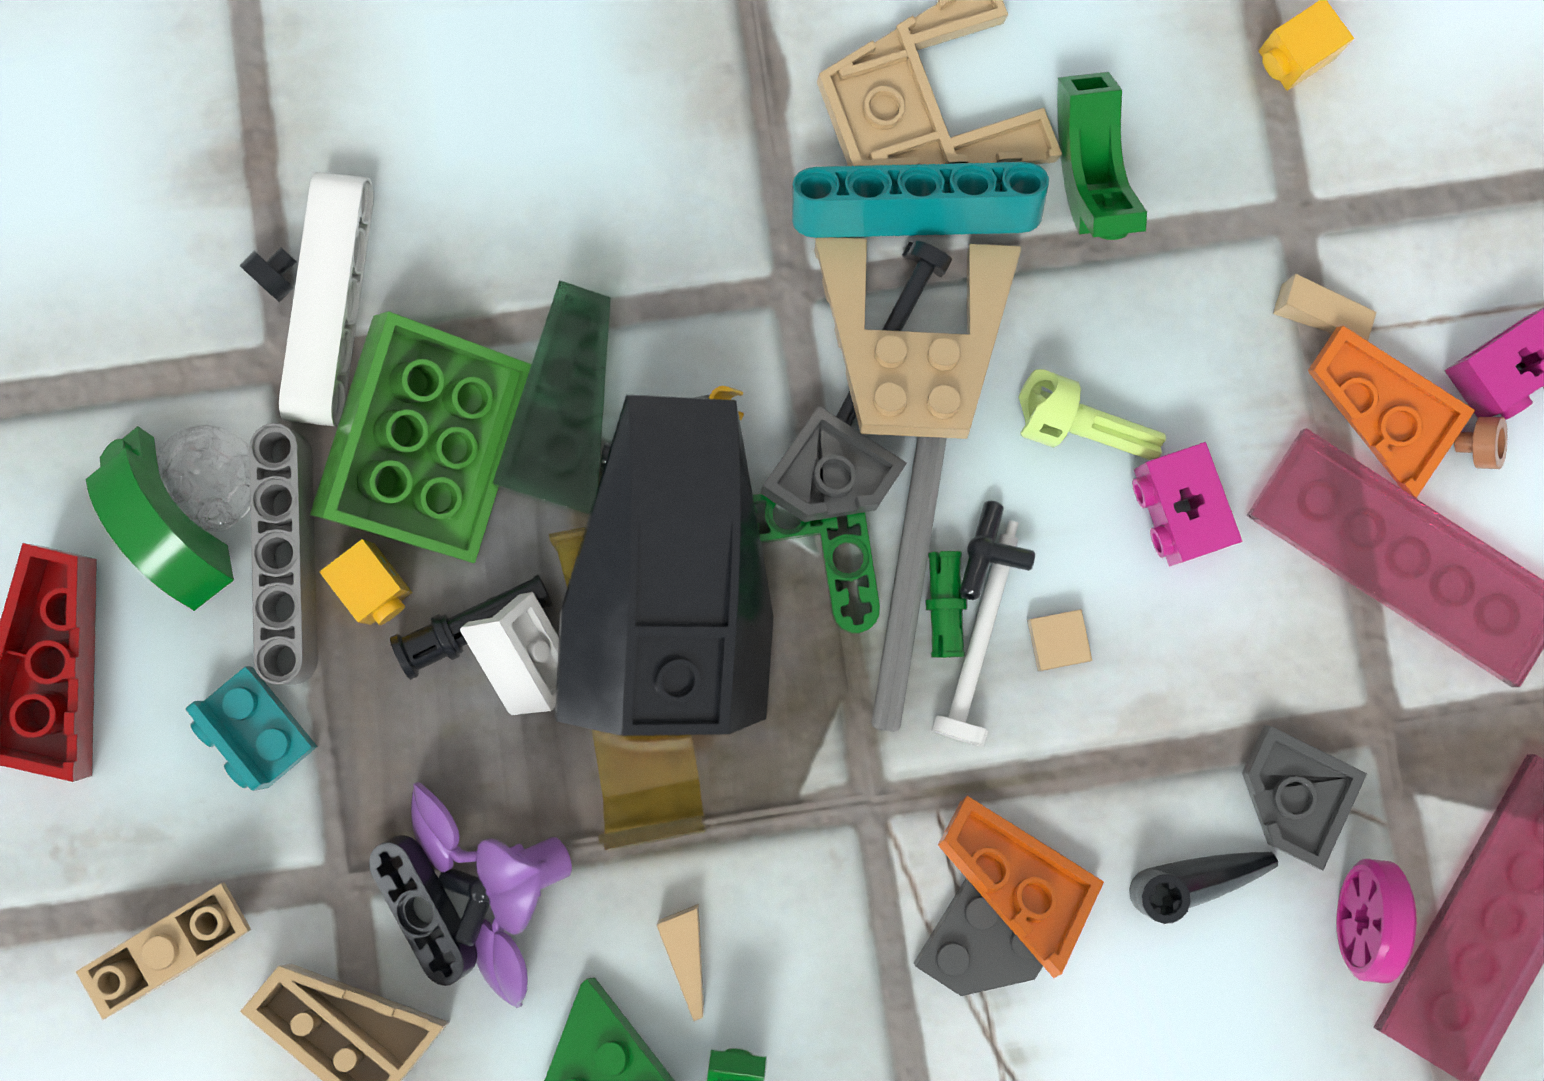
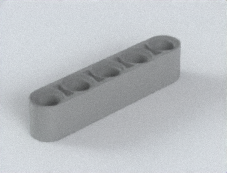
M270 423L263 425L255 431L249 446L254 665L259 676L268 683L296 685L304 683L313 675L318 661L314 516L310 515L314 502L311 445L302 435L282 424ZM288 438L291 445L289 455L282 462L275 463L272 457L274 446L280 440ZM289 490L292 497L291 506L283 515L277 516L273 508L274 499L282 491ZM289 542L293 548V558L287 566L279 569L275 563V551L281 544ZM289 594L294 600V612L289 619L282 622L276 614V604L282 596ZM285 647H290L295 653L296 662L293 670L284 675L278 669L277 658L281 650Z

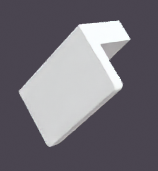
M533 592L519 594L492 618L469 621L460 628V632L511 715L552 711L555 708L559 637Z

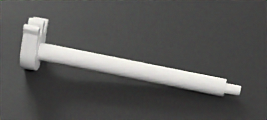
M1009 520L1006 532L1000 535L998 543L1017 546L1018 538L1015 535L1019 523ZM992 563L949 715L948 717L936 715L932 731L937 734L979 747H984L988 731L985 728L968 724L966 720L1010 571L1009 566Z

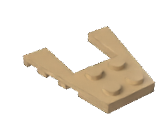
M938 0L936 5L915 18L914 16L909 17L898 24L894 31L875 43L872 40L819 73L817 84L848 166L1000 162L1044 164L1057 162L1062 152L1045 108L950 137L917 50L1004 24L1008 13L1003 0Z
M815 238L814 252L820 264L823 276L822 284L827 303L829 302L833 315L837 343L839 348H841L846 366L845 374L860 433L967 439L1017 267L1021 246L969 244L967 252V334L866 330L867 239Z

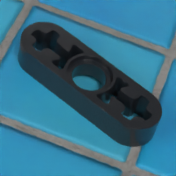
M405 835L395 836L376 846L369 858L371 875L423 971L436 984L443 986L454 984L473 970L477 961V950L475 945L468 946L455 940L454 937L461 919L426 854L416 840ZM399 855L403 865L396 869L391 860ZM414 880L417 886L406 891L404 885ZM415 897H422L431 905L433 911L431 923L422 921L416 915L413 906ZM440 928L443 934L432 939L430 934ZM451 951L455 961L447 963L443 953Z

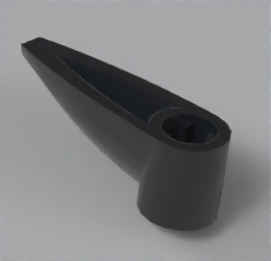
M1249 852L1201 857L1147 868L1139 872L1132 879L1129 888L1130 899L1138 911L1152 920L1163 924L1174 923L1182 919L1189 908L1239 889L1278 867V860L1272 852ZM1157 885L1168 889V895L1162 897L1163 905L1161 906L1150 901V896L1157 893Z

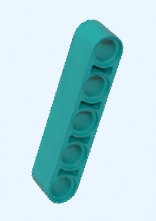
M1028 162L811 167L798 172L794 177L792 184V222L794 228L800 234L813 238L1025 233L1036 229L1042 221L1049 186V176L1042 167Z

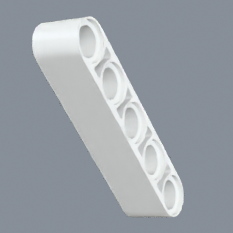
M315 172L311 179L279 395V411L283 421L335 427L339 424L346 402L373 210V185L368 177Z

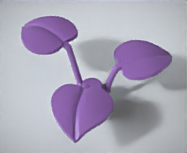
M420 782L414 783L411 801L412 826L416 841L422 847L430 864L435 869L446 872L452 869L453 860L458 863L476 861L479 878L486 889L487 896L490 897L491 909L495 916L492 924L487 919L483 921L475 944L477 950L476 964L492 990L507 1003L519 1008L523 1005L521 1002L524 1000L527 992V969L518 946L504 930L511 934H518L525 930L535 910L538 897L541 895L540 890L571 875L572 863L570 855L564 844L556 837H551L526 849L520 843L508 848L498 840L487 839L479 844L477 851H464L458 846L459 831L447 808Z

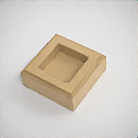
M1082 609L1027 620L1038 671L1092 661Z

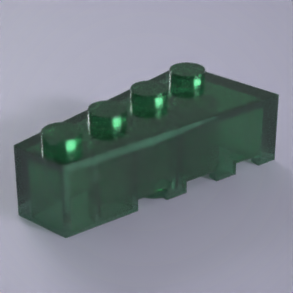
M559 280L493 480L495 489L589 518L599 482L611 297Z

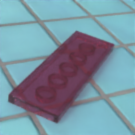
M1307 428L1299 432L1248 512L1247 517L1508 686L1521 687L1544 649V580Z
M1527 754L1373 1027L1459 1081H1479L1544 964V759L1535 754Z

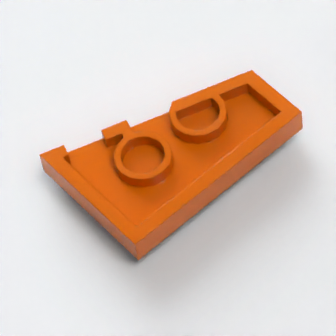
M1345 326L1336 327L1308 370L1313 379L1408 498L1418 497L1475 412L1473 408Z
M966 796L960 801L938 846L1053 978L1061 975L1104 881L974 799Z

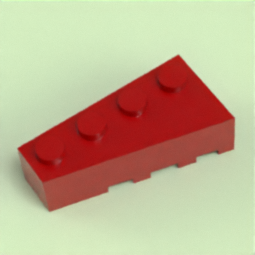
M22 543L0 619V766L70 782L92 776L97 559L45 546Z

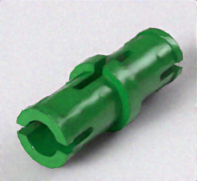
M929 552L930 599L925 600L926 611H931V658L965 657L963 610L968 609L967 599L962 598L959 592L962 584V552Z

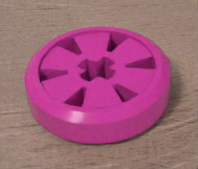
M1360 860L1347 874L1340 891L1336 922L1339 948L1348 969L1354 977L1361 981L1376 983L1393 982L1407 966L1413 951L1417 925L1414 895L1402 869L1391 861Z

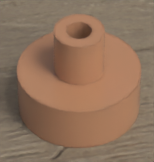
M1479 417L1476 421L1474 432H1460L1454 441L1455 452L1473 453V461L1477 469H1501L1506 458L1508 440L1505 418Z

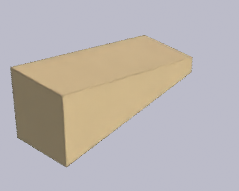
M1298 274L1293 275L1282 284L1273 311L1274 315L1329 333H1333L1336 327L1345 326L1367 341L1377 313Z
M699 904L662 918L657 922L658 931L693 1021L703 1018L704 1015Z

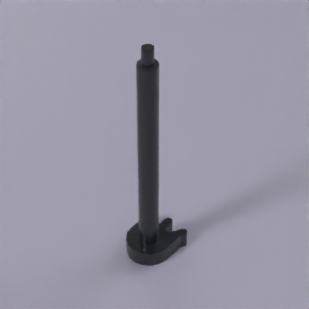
M916 240L907 244L902 256L918 263L882 330L902 331L932 273L934 272L935 275L941 278L946 273L952 262V258L949 255L923 241ZM849 391L836 417L851 426L856 418V413Z

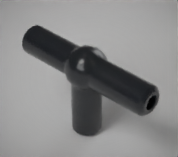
M991 500L984 503L975 537L970 540L967 546L969 559L959 592L962 597L968 600H976L980 597L989 562L1027 571L1031 570L1034 565L1036 555L1034 550L995 542L1004 511L1002 504L997 501Z
M453 868L446 872H441L439 880L444 889L469 897L454 938L459 943L473 946L476 944L489 908L490 897L487 896L486 889L479 876L476 877Z

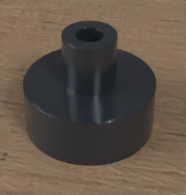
M282 247L267 261L256 251H253L240 264V267L278 302H281L294 289L283 275L297 261Z

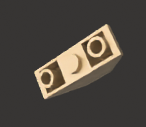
M225 882L77 970L76 973L102 1020L220 952L252 929Z

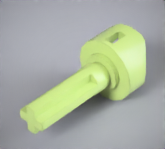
M1044 369L1034 370L1026 380L1019 395L1025 419V426L1020 432L1022 437L1054 448L1070 432L1148 460L1160 457L1162 453L1161 446L1166 441L1165 433L1079 403L1081 395L1079 382ZM1042 386L1051 390L1053 393L1041 390Z

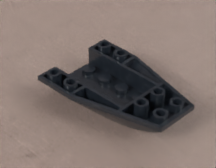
M626 394L560 610L555 720L619 736L731 734L761 722L767 717L774 617L736 400Z

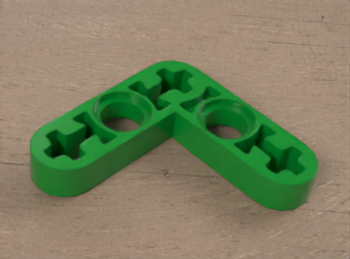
M762 494L753 495L754 505L766 504L765 521L770 533L759 534L761 544L820 535L831 613L836 625L847 633L859 634L869 630L876 624L880 615V603L865 512L846 515L847 530L858 526L860 536L843 534L829 540L827 530L838 531L837 517L807 522L802 521L796 528L783 529L773 519V511L777 504ZM842 544H852L861 551V567L853 573H843L834 566L832 560L833 552ZM866 577L868 587L858 586L857 594L860 603L869 604L870 613L862 616V624L853 625L851 617H843L841 614V607L849 604L848 588L838 592L835 581L853 582Z

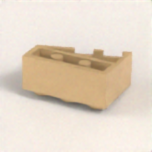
M291 963L278 966L240 1011L322 1081H403L449 1024L446 1020Z

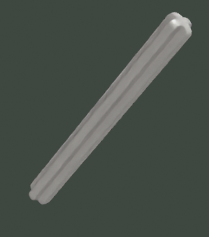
M917 438L871 721L872 727L879 730L896 732L901 727L947 438Z

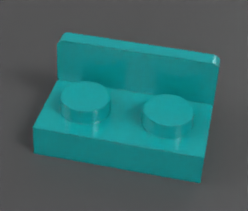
M245 666L204 701H193L185 708L194 720L190 726L195 735L205 745L209 747L215 746L227 760L224 764L225 771L237 785L242 788L249 787L252 791L269 788L318 747L252 666Z

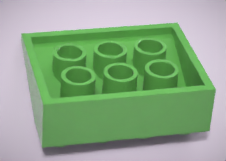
M390 311L374 315L310 515L475 563L536 366Z

